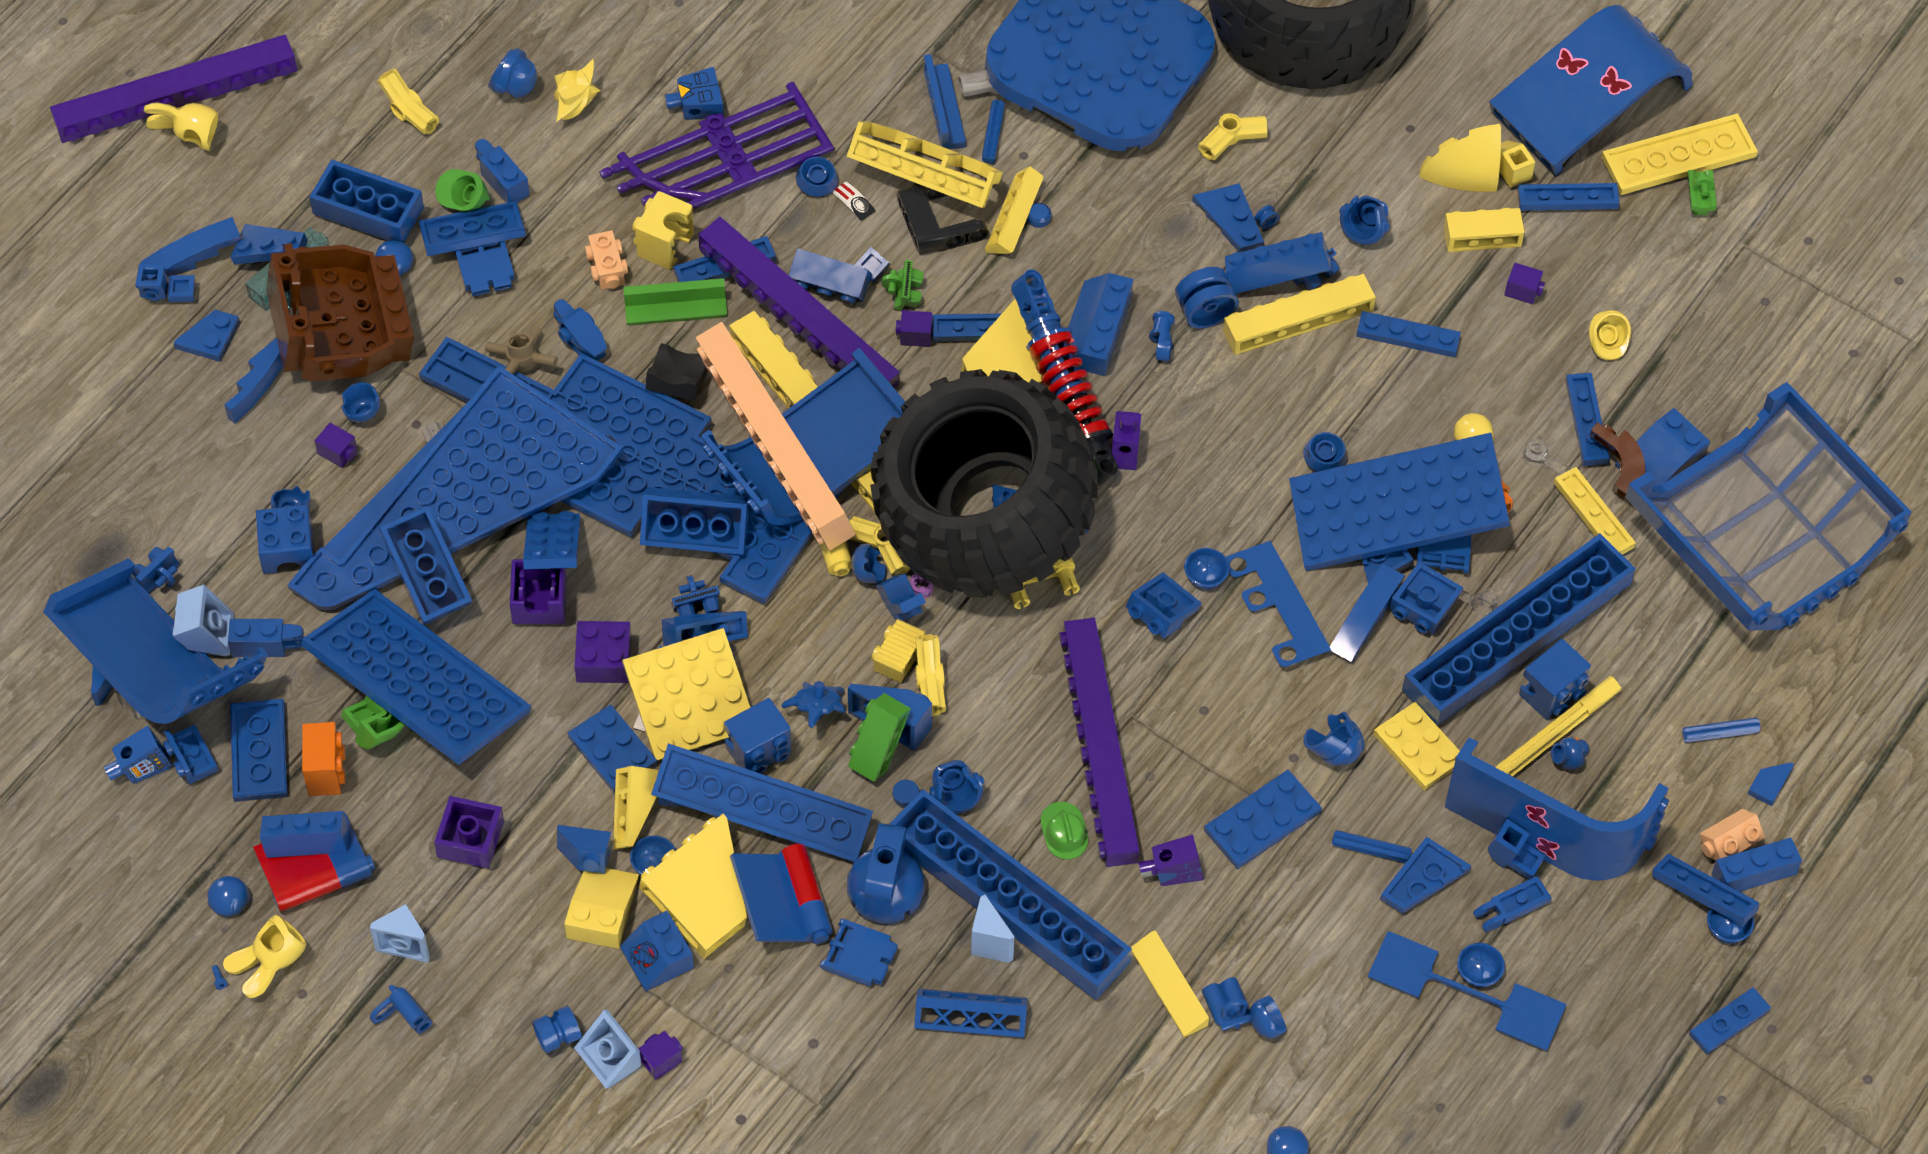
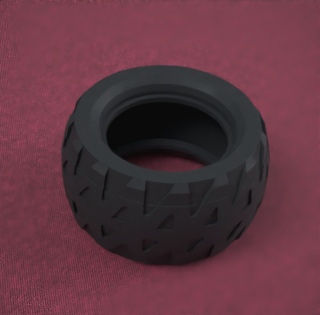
M1208 0L1213 23L1221 42L1227 44L1234 54V58L1241 65L1266 78L1268 81L1283 86L1306 89H1325L1341 84H1349L1363 78L1373 68L1380 67L1391 56L1405 34L1412 19L1416 0H1352L1348 3L1332 7H1306L1290 3L1286 0Z

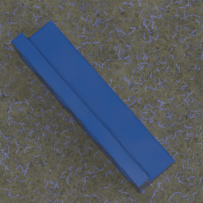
M931 54L924 55V76L940 146L950 150L966 147V140L948 63L933 65Z
M918 989L914 1028L1024 1037L1028 998ZM922 1008H933L939 1017L933 1022L921 1021ZM953 1010H958L967 1019L961 1024H953L947 1018V1015ZM980 1013H988L995 1021L986 1027L980 1026L974 1018ZM1008 1015L1020 1016V1028H1007L1002 1020Z

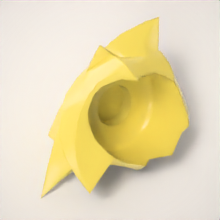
M593 59L583 69H579V71L571 70L554 76L557 88L554 97L559 102L557 121L576 117L593 100L597 92L601 91L592 84Z

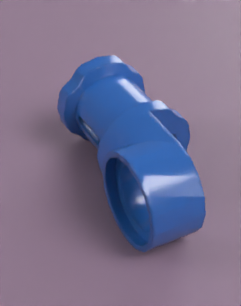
M1158 311L1152 317L1154 326L1153 330L1149 333V339L1157 343L1156 360L1169 361L1172 349L1170 329L1171 325L1175 322V317L1169 312Z

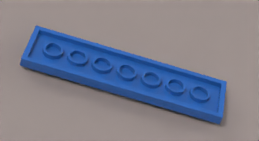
M669 743L651 795L717 817L724 814L729 821L804 844L805 846L854 862L859 857L873 814L872 810Z

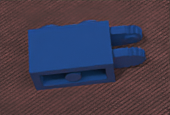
M484 138L476 141V157L480 162L481 175L505 203L519 202L529 196L528 178L500 146L494 148Z
M230 619L228 644L232 657H244V655L253 657L260 647L268 653L267 657H285V649L301 648L302 638L305 636L301 626L284 624L283 619Z

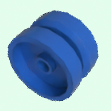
M1206 267L1196 270L1183 278L1175 288V296L1183 308L1187 322L1191 327L1197 329L1209 328L1224 322V318L1235 313L1239 306V300L1231 287L1226 272L1219 267Z

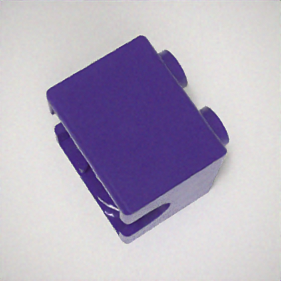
M512 559L510 587L512 624H565L566 568L524 569L523 559Z

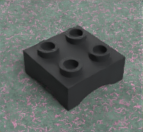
M661 343L656 358L646 373V390L695 401L708 370L699 353H684L670 345Z

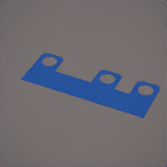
M1271 541L1226 556L1229 567L1231 560L1234 558H1242L1247 563L1246 568L1242 571H1235L1230 567L1229 574L1232 577H1239L1256 571L1263 582L1261 585L1242 592V598L1248 609L1258 611L1275 604L1294 638L1272 648V652L1279 665L1287 667L1332 650ZM1259 591L1265 595L1266 599L1263 604L1254 605L1249 601V595L1252 592ZM1288 646L1295 649L1296 657L1289 661L1283 660L1279 655V651L1283 647Z

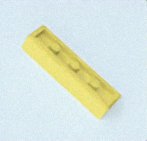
M1031 166L1015 175L985 247L986 253L1010 254L1014 251L1043 180V175Z
M1155 930L1150 932L1131 947L1132 954L1185 1038L1207 1027L1209 1017Z

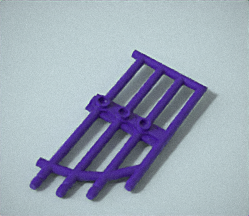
M790 82L786 85L787 93L726 118L721 113L707 116L705 120L699 122L700 129L630 158L625 152H621L617 155L620 162L611 165V167L603 168L599 171L601 178H607L612 176V174H617L627 169L635 178L618 185L617 191L619 194L625 193L642 185L655 190L656 192L652 193V195L649 194L641 199L643 206L646 205L649 198L653 199L656 193L660 191L675 198L691 200L686 203L691 204L693 209L803 164L805 160L811 157H819L834 151L835 147L795 83ZM793 100L799 108L797 111L737 136L730 129L732 125ZM803 118L806 119L810 128L747 154L740 145ZM813 136H816L821 143L816 148L758 172L751 163ZM704 137H707L712 145L648 173H644L636 166ZM716 154L723 163L671 186L656 180ZM727 172L734 181L708 193L687 190Z

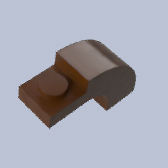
M1597 422L1591 429L1590 437L1617 458L1620 465V476L1614 483L1612 491L1629 502L1625 498L1629 483L1645 474V462L1642 451L1635 439L1625 429L1617 437L1614 429L1606 424L1602 426Z

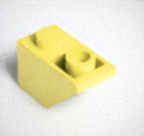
M1509 140L1502 142L1499 172L1509 187L1512 188L1531 180L1535 161L1526 147L1521 143Z

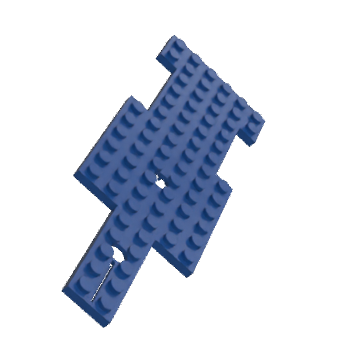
M446 336L419 372V378L468 402L498 365L504 369L507 366ZM583 353L578 356L554 390L517 371L514 373V376L623 447L622 454L598 483L561 500V502L632 537L641 524L643 493L647 487L746 496L745 494L740 495L732 485L734 480L730 475L725 477L717 466L719 462L716 458L710 459L702 448L705 443L701 435L711 425L712 417L663 393L646 390L645 384ZM841 490L834 496L836 500L843 490ZM749 507L744 554L714 552L730 560L720 575V582L766 604L813 535L811 529L802 518L785 525L770 524L760 512L755 513Z

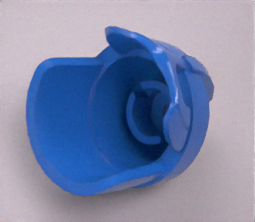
M1345 711L1338 715H1328L1327 722L1331 731L1327 736L1314 729L1309 728L1306 730L1303 739L1304 746L1320 756L1329 765H1348L1353 763L1364 750V739L1361 730Z

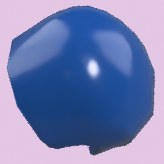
M390 240L383 242L377 248L375 256L395 255L399 276L410 270L414 258L412 250L407 244L401 241Z
M359 382L353 384L342 393L343 405H341V408L347 419L352 422L363 423L373 419L380 409L379 395L370 383Z
M299 486L292 490H278L271 497V509L308 505L310 508V491L307 490L303 493Z
M861 544L854 551L851 560L853 575L863 583H881L885 578L886 566L877 561V556L881 553L872 548L871 544Z
M224 876L216 879L207 893L208 906L217 915L224 917L241 914L246 904L251 902L250 888L241 879L233 876Z
M1271 996L1260 998L1253 1003L1250 1009V1021L1252 1027L1261 1036L1270 1039L1278 1037L1287 1031L1281 1012Z
M1292 1126L1274 1129L1267 1140L1266 1154H1308L1309 1151L1307 1137L1300 1129Z

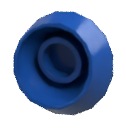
M811 157L805 160L797 170L795 177L801 191L815 197L825 196L833 192L839 181L838 172L833 164L822 157Z
M1322 432L1313 436L1305 444L1303 450L1307 465L1316 472L1345 466L1348 458L1347 449L1342 439L1330 432Z
M1200 548L1191 552L1184 564L1185 573L1190 582L1197 588L1204 590L1218 587L1226 579L1230 569L1228 560L1223 553L1212 548Z
M647 836L634 844L630 852V862L633 869L642 875L650 866H658L666 853L672 849L676 851L674 844L667 838Z
M1710 908L1707 913V923L1712 935L1717 940L1733 944L1744 940L1751 934L1754 928V917L1752 916L1743 926Z
M1474 943L1466 946L1460 952L1457 959V968L1462 978L1469 985L1484 988L1496 983L1502 977L1505 970V961L1502 954L1495 947L1486 943Z

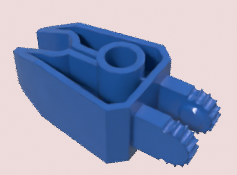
M563 299L556 301L553 317H555L559 324V331L557 333L560 339L565 344H568L578 355L583 353L597 361L606 355L605 350H607L603 334L595 325L592 316L585 312L583 308L579 307L574 310Z

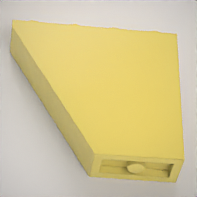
M1016 299L1013 300L962 358V372L982 369L989 376L992 370L999 371L1000 369L1016 372L1027 382L1034 379L1042 384L1043 376L1036 370L1038 363L1032 360L1030 352L1026 348L1032 338L1026 331V324L1020 314Z
M724 814L717 819L715 817L710 818L703 825V830L697 835L694 833L690 834L682 842L683 846L677 851H674V849L670 850L663 856L662 862L658 866L647 868L641 875L639 887L661 913L668 911L681 935L703 959L745 926L747 919L745 904L730 859V855L734 853L727 817Z

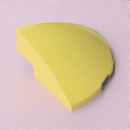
M1495 124L1472 129L1469 131V136L1460 140L1454 137L1439 145V152L1436 155L1426 157L1420 167L1419 177L1434 184L1463 191L1497 192L1501 156V125Z

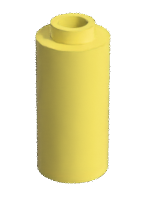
M846 541L830 551L824 543L821 544L820 547L828 572L835 576L848 574L852 569V558Z

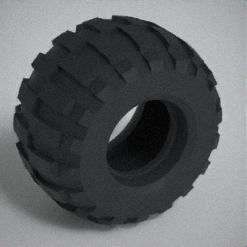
M982 369L960 372V379L950 382L947 377H943L930 383V391L921 397L916 393L912 395L900 407L902 416L900 418L892 417L888 421L880 435L881 445L878 446L877 452H873L870 469L874 484H871L870 487L874 511L881 523L882 531L891 546L896 550L900 559L913 572L922 578L926 577L931 584L950 593H953L955 589L964 592L969 597L987 598V596H992L993 591L996 589H1000L1004 595L1022 591L1024 589L1023 583L1034 577H1037L1039 582L1043 581L1055 573L1053 565L1059 559L1066 562L1080 547L1078 535H1084L1085 531L1090 529L1095 515V506L1092 498H1098L1097 468L1094 464L1093 451L1077 418L1069 407L1047 387L1034 379L1027 382L1016 372L999 369V371L992 370L988 376ZM1001 466L1017 467L1028 474L1020 488L1000 505L974 515L953 516L955 497L964 484L975 475Z

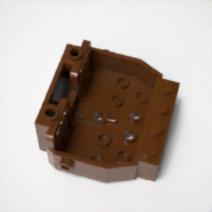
M292 243L283 244L282 253H271L266 292L284 372L300 371L302 379L314 382L366 377L388 366L391 362L410 361L414 335L395 255L374 256V252L348 245L299 247L293 249ZM285 292H287L290 304V315L285 297Z

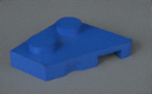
M215 309L174 341V347L177 350L220 362L240 322L239 316Z

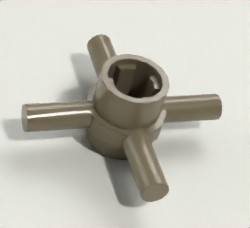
M534 327L530 334L515 333L507 339V346L487 342L485 345L486 352L507 357L509 364L505 370L513 375L516 371L526 372L531 370L536 363L556 367L558 363L557 357L536 353L534 344L542 334V330L539 327Z

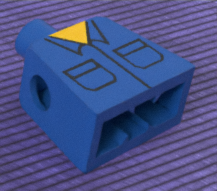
M714 67L679 77L677 79L678 92L665 94L667 109L681 107L683 117L686 120L705 119L707 116L719 113L724 117L723 101Z

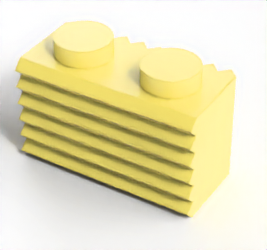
M899 619L896 620L893 626L889 625L883 637V644L876 646L871 657L874 671L902 683L917 658L915 637L926 635V631Z

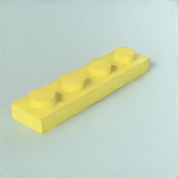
M1577 467L1554 479L1555 486L1595 536L1601 533L1621 554L1635 548L1636 542Z

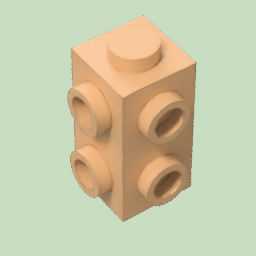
M613 230L588 235L589 246H585L588 261L593 260L594 266H590L593 281L598 280L601 290L625 285L624 275L628 274L626 260L620 259L619 254H623L620 239L615 240Z
M1744 809L1737 811L1699 833L1703 853L1708 858L1714 860L1751 849L1756 846L1757 842L1765 838L1757 814Z

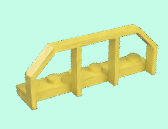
M869 121L858 122L847 154L849 158L981 208H985L992 185L999 184L1003 174L1002 171L982 161L900 130ZM864 135H871L901 144V148L898 149ZM919 151L942 160L941 165L909 152ZM948 167L967 169L987 178V181L985 182Z

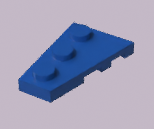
M245 224L240 234L241 240L236 243L230 258L234 265L270 261L271 253H282L283 244L292 243L293 249H297L299 247H306L308 239L305 233Z

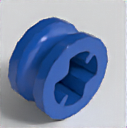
M1272 205L1263 207L1255 215L1256 222L1260 223V227L1263 230L1273 227L1280 219V215L1275 212Z

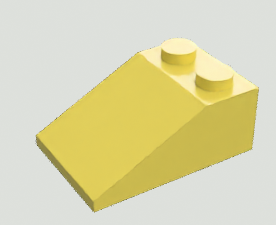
M606 868L605 874L583 871L565 920L566 938L620 949L639 881V874Z

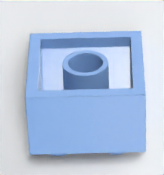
M205 585L181 592L177 595L173 637L188 650L228 656L230 655L228 644L230 619H234V612Z

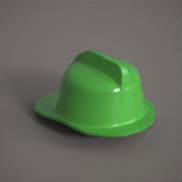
M451 169L444 172L436 184V198L441 205L447 208L469 211L479 209L485 203V200H490V196L487 195L486 185L480 176L473 172Z
M1055 802L1043 810L1041 827L1049 851L1061 859L1079 857L1088 845V834L1080 810L1067 802Z

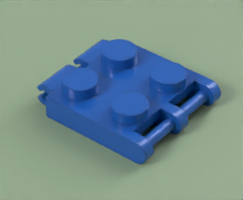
M505 241L455 251L465 290H471L472 296L490 293L489 286L492 285L494 291L512 287L511 281L515 280ZM500 245V247L484 250V248ZM478 250V252L462 255V253Z
M1472 535L1418 546L1416 565L1418 562H1421L1428 567L1440 568V571L1454 569L1463 570V573L1468 574Z
M840 919L838 924L840 928L835 939L830 941L829 946L831 948L826 959L821 961L820 968L869 987L872 982L881 985L889 969V965L885 963L891 964L898 944L891 942L890 935L846 919ZM846 929L847 932H846V934H845V937H844L843 941L840 942V939H841V937H842V935H843V932H844V930ZM835 950H837L838 952L836 954V957L833 963H831L830 961L834 955Z

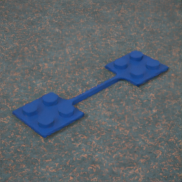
M1387 932L1369 971L1368 978L1419 998L1426 981L1436 980L1498 1006L1502 1011V1015L1496 1026V1031L1547 1051L1567 1004L1515 983L1506 1001L1498 1000L1433 973L1432 966L1439 951L1393 932Z

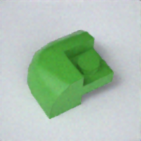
M367 695L365 700L343 709L341 717L356 733L355 742L364 749L373 748L393 739L405 726L404 723Z

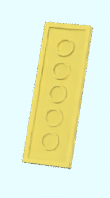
M1737 113L1602 151L1601 158L1613 182L1617 183L1620 195L1687 177L1688 170L1703 172L1755 158L1758 151Z

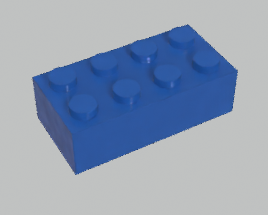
M332 159L309 196L314 215L387 241L405 242L424 209L421 190Z
M428 506L380 526V535L424 626L471 605L472 599Z

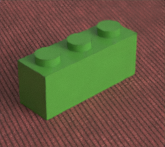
M885 693L877 699H871L865 709L867 716L857 730L858 740L850 749L849 755L851 759L848 767L873 782L887 773L911 708Z

